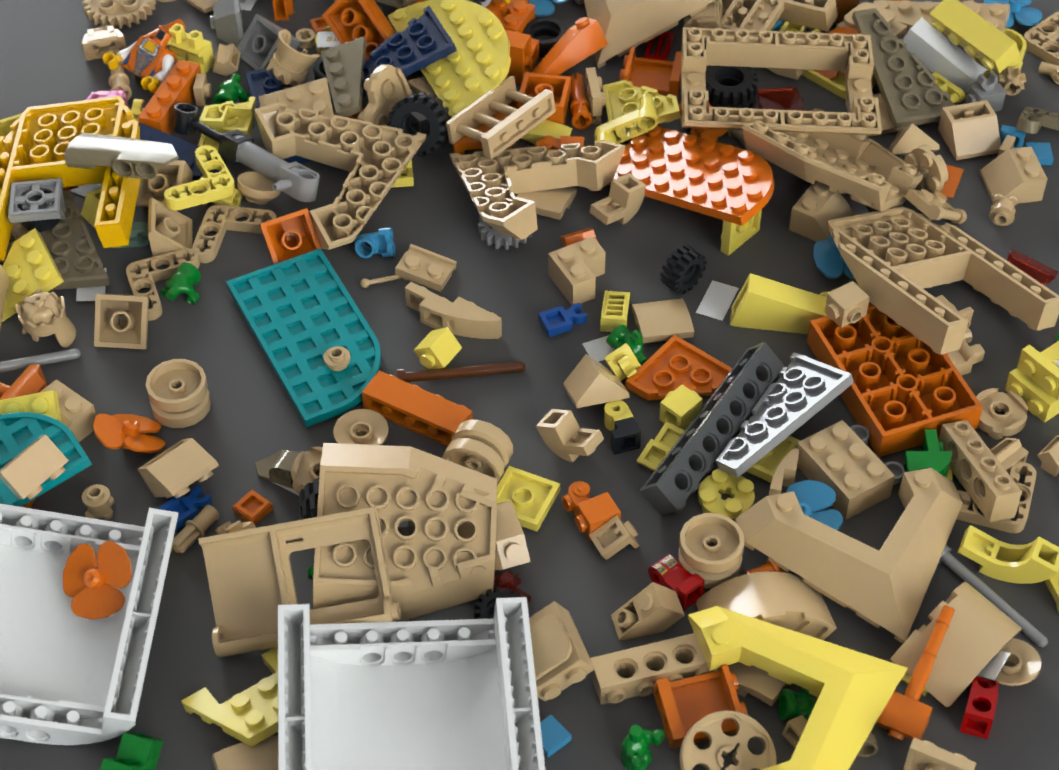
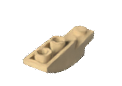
M410 282L405 287L406 306L420 312L421 323L435 329L448 327L452 334L469 338L499 339L502 336L501 317L495 313L489 312L461 297L451 302L447 298L441 297L413 282Z

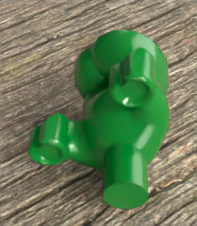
M233 73L230 80L224 81L218 86L213 98V104H222L228 101H233L236 104L237 98H239L240 102L248 101V98L251 96L239 84L241 79L239 74Z
M181 263L176 273L172 275L171 279L165 283V286L160 291L161 296H166L168 300L174 301L178 294L186 293L188 295L187 302L189 304L192 302L195 305L200 299V295L193 288L201 280L199 270L191 263Z
M619 325L606 339V343L615 350L626 343L641 366L648 360L643 354V336L637 330H634L631 334L625 325Z
M803 687L801 693H795L791 689L784 688L781 690L778 698L779 718L781 720H791L803 715L806 720H809L817 700L809 693V690Z
M639 725L631 726L630 733L622 742L620 754L622 764L628 770H645L652 761V752L648 743H653L655 746L660 745L661 741L665 738L664 732L660 729L652 732L642 729Z

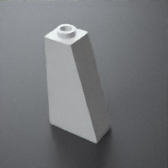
M922 17L910 28L903 38V41L906 43V49L911 54H915L931 74L934 72L939 73L961 88L965 94L968 92L969 84L978 82L979 74H983L986 71L984 67L958 46L954 45Z

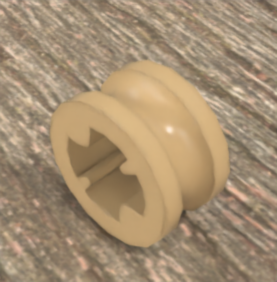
M303 28L296 32L295 37L300 41L298 47L307 49L316 44V35L312 29Z

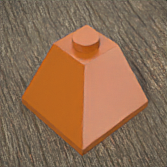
M307 208L259 224L273 265L321 248Z

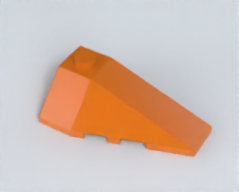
M587 17L578 19L575 25L565 32L531 73L560 75L608 45L598 20Z

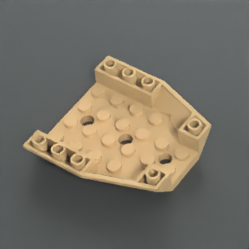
M815 108L814 110H811V111H823V110H820V109H816V108ZM761 121L745 124L742 128L747 150L753 151V153L809 183L814 184L815 181L828 185L831 192L851 194V200L878 211L902 205L906 201L905 195L909 189H915L924 177L915 166L907 164L874 140L866 137V135L774 132L768 129L769 126Z
M323 443L317 517L369 507L376 508L380 521L394 602L398 601L401 610V619L397 621H406L479 599L478 597L481 594L486 597V591L489 589L493 593L497 519L496 478L410 446ZM403 521H411L415 525L414 533L410 536L401 535L398 531L399 524ZM463 523H469L474 527L475 533L470 538H462L457 532L458 527ZM367 539L315 548L313 609L378 597L379 589L372 550Z

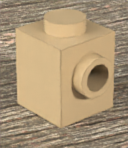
M851 281L827 293L825 313L829 319L843 328L850 323H856L866 316L870 297L856 283Z

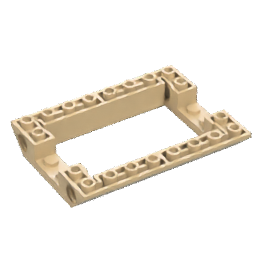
M683 27L681 50L682 128L743 130V125L761 121L769 126L768 129L774 132L880 135L882 127L878 98L873 97L871 84L874 69L871 35ZM706 65L844 71L849 113L709 107L708 109Z

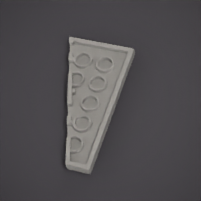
M793 352L790 357L791 363L788 367H783L780 370L778 381L770 384L752 409L753 416L749 421L745 420L740 426L741 432L738 437L732 438L716 459L718 468L737 478L852 385L854 383L852 374Z

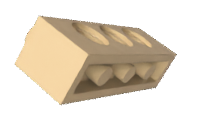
M967 420L942 424L938 441L943 442V451H952L949 467L989 522L1015 518L1022 491Z
M694 633L590 658L595 670L590 672V677L600 705L607 703L616 704L627 698L651 695L655 681L668 678L669 682L718 671V669L709 670Z

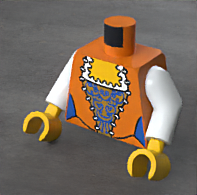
M159 29L154 40L141 36L128 48L117 52V56L112 52H108L103 55L102 59L104 64L108 65L111 70H116L119 67V62H121V66L142 78L141 85L145 91L149 89L151 93H155L175 65L177 56L175 52L166 47L172 35Z

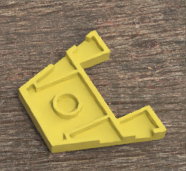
M278 647L262 654L264 664L273 673L271 676L263 678L257 684L241 693L235 694L231 699L222 704H219L208 689L204 687L181 700L184 710L189 714L193 712L201 716L202 721L208 724L214 723L222 727L223 732L251 747L277 733Z

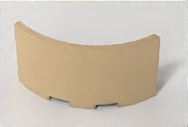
M766 571L738 576L713 587L696 601L698 611L719 606L820 640H825L837 629L821 593L804 583L801 576L790 573Z
M966 581L953 590L950 597L945 602L942 601L929 614L928 618L932 621L928 626L923 624L918 631L915 629L890 658L895 664L907 667L906 673L912 677L916 665L923 654L922 651L927 646L936 624L935 621L938 619L943 605L955 609L949 624L950 627L947 628L937 652V658L934 660L931 673L924 687L946 707L954 703L983 668L1022 629Z

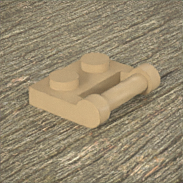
M909 189L905 195L908 201L931 220L947 219L953 223L962 224L967 219L966 212L962 209H954L946 202L947 197L940 192L935 191L931 193L925 189L920 191Z

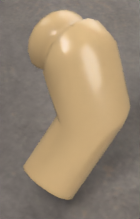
M1041 62L1038 73L1049 75L1054 83L1059 85V66Z

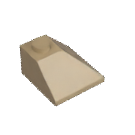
M96 294L94 347L147 349L149 297Z
M509 500L498 503L494 570H503L531 562L525 535L512 502ZM463 523L458 527V532L462 538H470L474 535L475 529L471 524Z

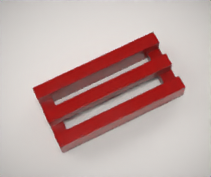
M664 32L657 36L660 38L654 56L651 55L656 37L649 40L643 58L661 61L668 60L674 41V33ZM665 38H668L663 52V56L659 57Z

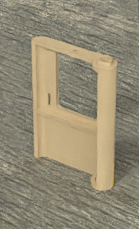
M363 508L198 538L199 544L203 549L216 627L212 631V643L216 656L220 658L278 647V605L298 604L290 554L300 550L367 539L371 545L379 589L377 598L309 610L310 625L397 622V620H400L401 610L398 601L394 602L380 521L376 508Z

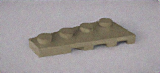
M365 37L321 52L335 111L338 116L348 117L362 112V81H364L365 75L363 65L366 62L364 53L365 49H367Z

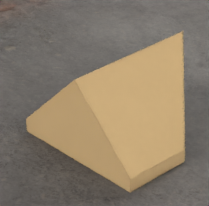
M912 123L898 131L888 150L894 155L902 157L909 155L913 149L922 145L933 147L932 152L939 150L940 147L937 142Z

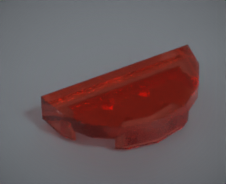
M1011 249L1008 255V262L1043 285L1051 283L1058 274V271L1014 249Z

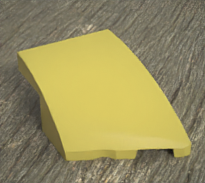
M249 97L247 102L238 104L228 101L222 104L205 106L199 121L221 134L237 129L251 137L256 97ZM201 133L198 146L209 145L218 151L219 143Z

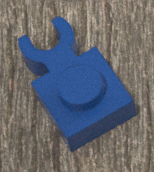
M577 303L573 304L568 310H564L563 306L540 312L538 313V321L549 338L571 331L573 324H585L587 322V313H582V305Z
M196 486L191 490L188 497L185 498L184 495L179 498L174 497L157 509L179 512L176 532L185 526L187 520H193L198 515L197 509H203L205 505H211L212 499L209 494L199 498L204 493L201 486Z

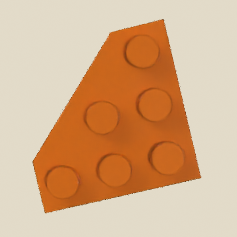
M673 335L637 370V373L626 380V388L647 401L664 399L670 391H675L682 384L691 391L698 393L699 396H712L732 368L678 336Z

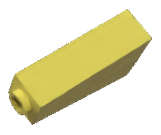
M750 273L731 307L730 325L734 327L808 334L810 320L827 316L825 313L827 297Z

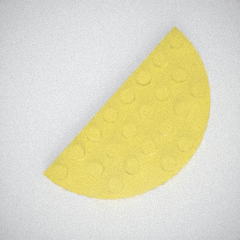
M427 0L397 9L388 15L396 32L404 31L408 27L410 20L413 18L417 20L424 14L423 10L430 6L454 42L457 49L456 52L420 69L438 99L443 101V107H448L449 112L447 113L452 118L506 80L511 64L510 41L500 20L487 8L467 0Z

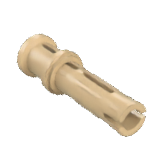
M115 49V56H117V52H119L120 50ZM119 62V67L116 70L110 69L111 75L108 82L111 90H124L126 98L129 100L132 95L129 86L130 80L124 72V67L121 66L122 63Z

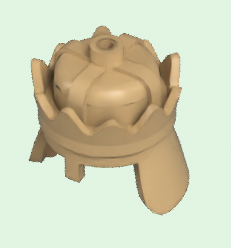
M287 29L279 31L277 51L269 60L267 71L272 70L275 78L283 85L290 84L295 86L301 83L304 84L307 81L310 67L321 55H308L306 49H303L301 53L290 47L291 34Z
M37 289L34 295L23 298L22 305H15L18 319L23 327L22 335L29 333L33 341L38 342L39 337L54 334L58 343L66 348L73 343L76 336V328L66 315L63 296L59 298L53 291L51 293H43V291Z

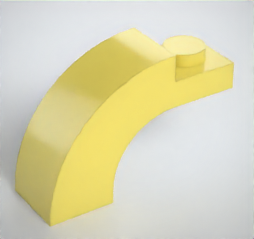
M970 525L965 530L958 549V553L980 564L978 572L1000 581L1018 584L1038 583L1052 578L1059 572V547L1041 537L1024 545L1008 544Z

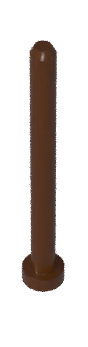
M518 361L404 372V368L397 369V378L405 382H418L523 372L526 367L524 362Z

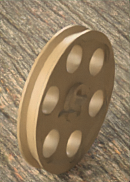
M718 711L700 719L687 732L681 745L680 767L681 770H692L695 765L700 764L705 766L707 770H721L725 760L721 754L726 755L733 751L737 744L738 747L733 752L732 757L735 766L731 764L723 770H762L777 765L776 751L768 732L755 719L736 711ZM730 719L736 723L737 733L735 736H727L723 733L721 729L723 720ZM702 732L709 737L710 745L706 750H700L695 746L693 738L696 733ZM755 737L762 741L764 746L762 754L754 755L749 751L748 741L750 738Z

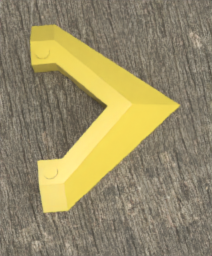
M719 606L688 615L710 671L720 668L721 665H731L737 662L749 667L753 665L767 671L769 676L790 685L794 683L809 690L810 694L818 697L791 760L762 770H849L908 669L907 667Z

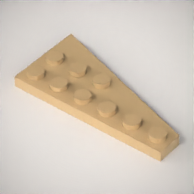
M874 0L873 4L893 11L895 14L894 20L908 25L907 31L921 17L929 24H932L929 13L941 3L907 0ZM963 3L1003 33L1005 32L1010 14V4Z

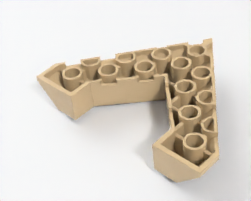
M584 0L587 17L598 20L608 44L595 52L598 68L606 65L608 59L616 55L621 57L630 52L631 47H636L643 42L646 43L679 24L678 21L688 15L693 17L697 13L707 9L706 5L715 0Z
M273 103L254 109L262 140L268 152L281 159L296 155L350 172L343 184L339 197H336L333 204L310 210V217L322 249L327 250L352 243L427 138V134L418 132L417 135L403 133V129L385 125H374L371 122L343 116L319 115V111L310 109L286 108V104Z
M596 141L595 146L581 147L580 143L561 144V149L547 150L546 146L505 149L492 160L484 157L483 151L468 155L454 153L450 154V159L483 221L503 235L513 237L515 240H523L538 230L535 201L515 197L514 194L573 186L585 187L590 191H599L612 182L625 151V145L608 141Z
M927 468L904 472L898 495L905 510L879 551L804 515L794 491L764 497L735 518V522L744 533V546L752 551L754 549L759 550L768 556V561L776 564L786 572L789 570L801 576L803 582L844 608H850L856 612L857 616L877 628L882 626L895 635L894 639L903 644L908 638L910 629L915 621L963 502L953 481L934 469Z

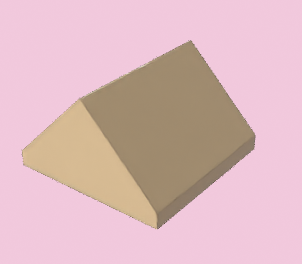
M151 197L148 207V237L153 257L185 248L192 249V219L178 211L168 209L165 204Z
M585 354L563 383L565 391L576 408L629 398V392L619 378L610 369Z

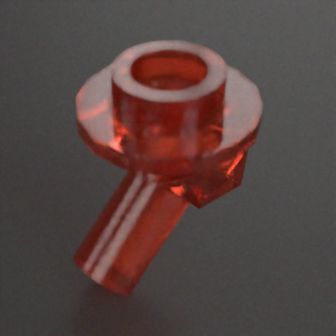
M509 570L495 578L497 582L493 586L495 590L496 587H501V592H505L506 587L511 588L512 595L517 591L520 593V597H527V604L530 603L531 596L516 587L522 583L518 572L512 574Z

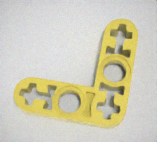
M204 145L196 149V165L204 179L168 188L164 193L165 205L168 209L182 210L228 198L234 194V179L214 147ZM220 170L218 173H210L209 171ZM205 191L203 194H195L194 192Z

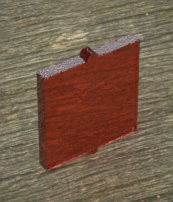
M797 87L757 90L758 106L761 109L805 111L803 98L800 97Z

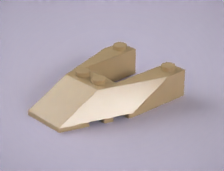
M836 0L721 1L722 29L771 31L777 20H782L828 32L838 16ZM767 68L777 75L796 80L804 71V69Z

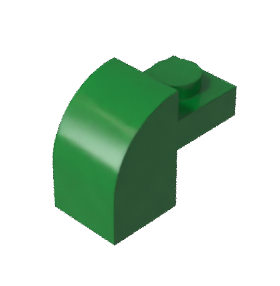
M925 429L921 446L922 451H906L903 463L905 472L932 468L947 477L952 451H943V442L938 441L936 429Z
M136 731L123 732L117 756L103 759L100 770H155L164 740Z

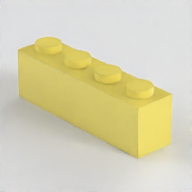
M943 0L929 13L933 22L931 25L941 34H946L954 45H961L970 57L974 58L976 56L980 59L982 65L988 70L993 69L1000 74L1020 55L1016 41L958 0Z

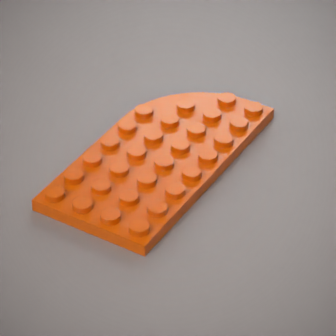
M658 125L647 133L632 139L625 146V151L613 178L614 180L627 173H631L646 184L645 197L741 226L764 208L774 191V178L770 165L764 158L753 153V151L685 134L677 130H670Z

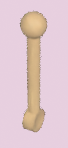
M398 275L371 280L363 278L360 281V285L363 288H368L372 284L408 279Z

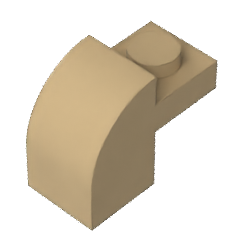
M631 173L612 180L609 197L591 204L590 213L605 225L615 221L624 225L634 217L641 207L646 184Z
M551 409L536 425L548 448L568 462H574L579 455L589 456L604 440L600 430L580 428L571 410Z

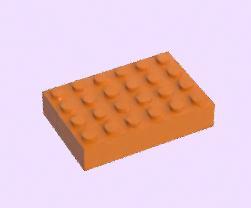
M868 304L866 316L856 323H850L843 328L829 319L828 316L810 320L807 344L817 360L852 374L854 383L839 395L856 423L869 430L868 442L878 457L922 445L925 429H936L939 440L942 424L967 420L974 429H977L983 406L948 355L932 351L931 347L923 341L916 339L904 327L897 325L892 318L880 312L873 304Z

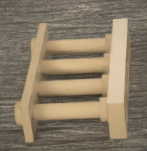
M510 76L494 90H490L446 122L449 141L454 144L464 136L482 142L484 157L492 160L556 112L553 91L545 89L537 96L531 97L516 90L515 78ZM513 100L524 104L519 109L508 106ZM500 112L508 117L500 121L491 116ZM480 124H484L492 129L484 133L475 128Z

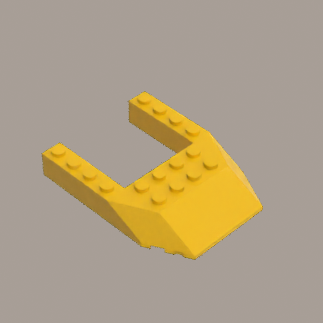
M121 96L27 107L21 114V117L10 126L11 131L6 137L0 136V260H5L14 223L9 222L8 211L11 183L62 178L63 187L103 183L94 224L103 248L129 245L141 179L122 177L116 174L112 167L96 166L94 169L68 167L65 163V150L67 146L81 133L140 139L139 124L132 116Z

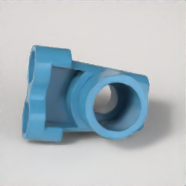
M379 228L378 232L359 234L354 240L355 251L362 258H369L373 254H382V257H395L396 247L393 242L392 228Z

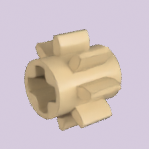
M1007 67L1002 73H998V82L1007 95H1016L1025 89L1026 75L1025 73H1020L1019 67Z

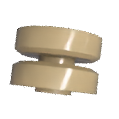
M187 359L168 360L154 367L147 376L145 386L150 399L151 410L154 418L161 425L170 428H186L200 422L210 411L211 398L206 375L203 368L196 362Z
M466 420L460 423L442 458L496 478L498 484L504 473V468L513 454V444L510 438L500 428L485 421Z
M703 513L687 521L680 532V547L678 551V562L692 575L697 573L704 579L705 589H712L727 580L738 577L742 567L744 533L739 525L731 518L718 513Z

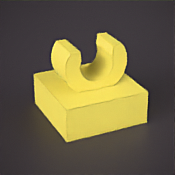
M626 343L604 357L608 366L620 381L626 377H631L641 367L631 348Z

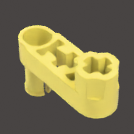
M650 94L642 95L639 100L640 110L638 109L598 126L594 132V146L596 141L620 144L654 129L657 126L658 117L653 96Z

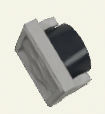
M62 178L11 183L8 211L10 223L22 222L23 226L29 231L35 228L38 232H44L54 228L60 219H66Z

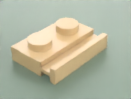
M595 67L586 68L585 96L586 100L590 103L591 110L589 113H591L593 118L592 125L601 124L602 106L606 105L605 92H601V76L597 77Z
M410 244L409 250L405 252L395 267V275L442 292L452 276L453 270L455 271L457 261Z

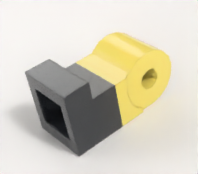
M622 400L607 402L604 407V425L611 431V449L614 455L639 449L641 445V431L628 405Z

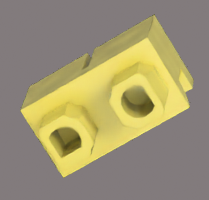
M178 23L169 29V34L172 36L167 45L170 50L176 53L175 63L178 59L200 64L201 74H205L213 67L215 59L210 41L203 39L202 32L195 30L186 33L184 26Z

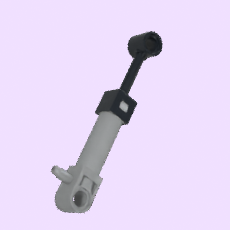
M178 103L174 106L172 130L174 132L191 135L198 131L219 143L218 153L223 159L234 165L242 163L275 181L276 183L272 186L274 191H283L302 202H313L316 200L320 178L316 171L296 161L286 162L255 145L254 138L237 129L221 134L199 121L198 108L192 104Z

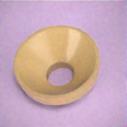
M257 171L244 172L238 176L237 187L248 202L265 205L281 193V191L273 190L272 186L276 183L275 181Z

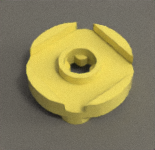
M716 469L712 472V475L707 476L701 482L698 489V503L702 506L703 513H718L735 519L754 505V484L743 476L737 478L725 471ZM722 494H729L733 499L728 497L726 500H723L721 497Z

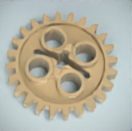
M84 0L82 3L85 16L88 17L89 21H94V25L100 23L102 27L107 25H114L115 27V25H118L122 29L125 24L131 27L133 22L140 24L139 19L147 20L146 15H152V10H155L156 0Z

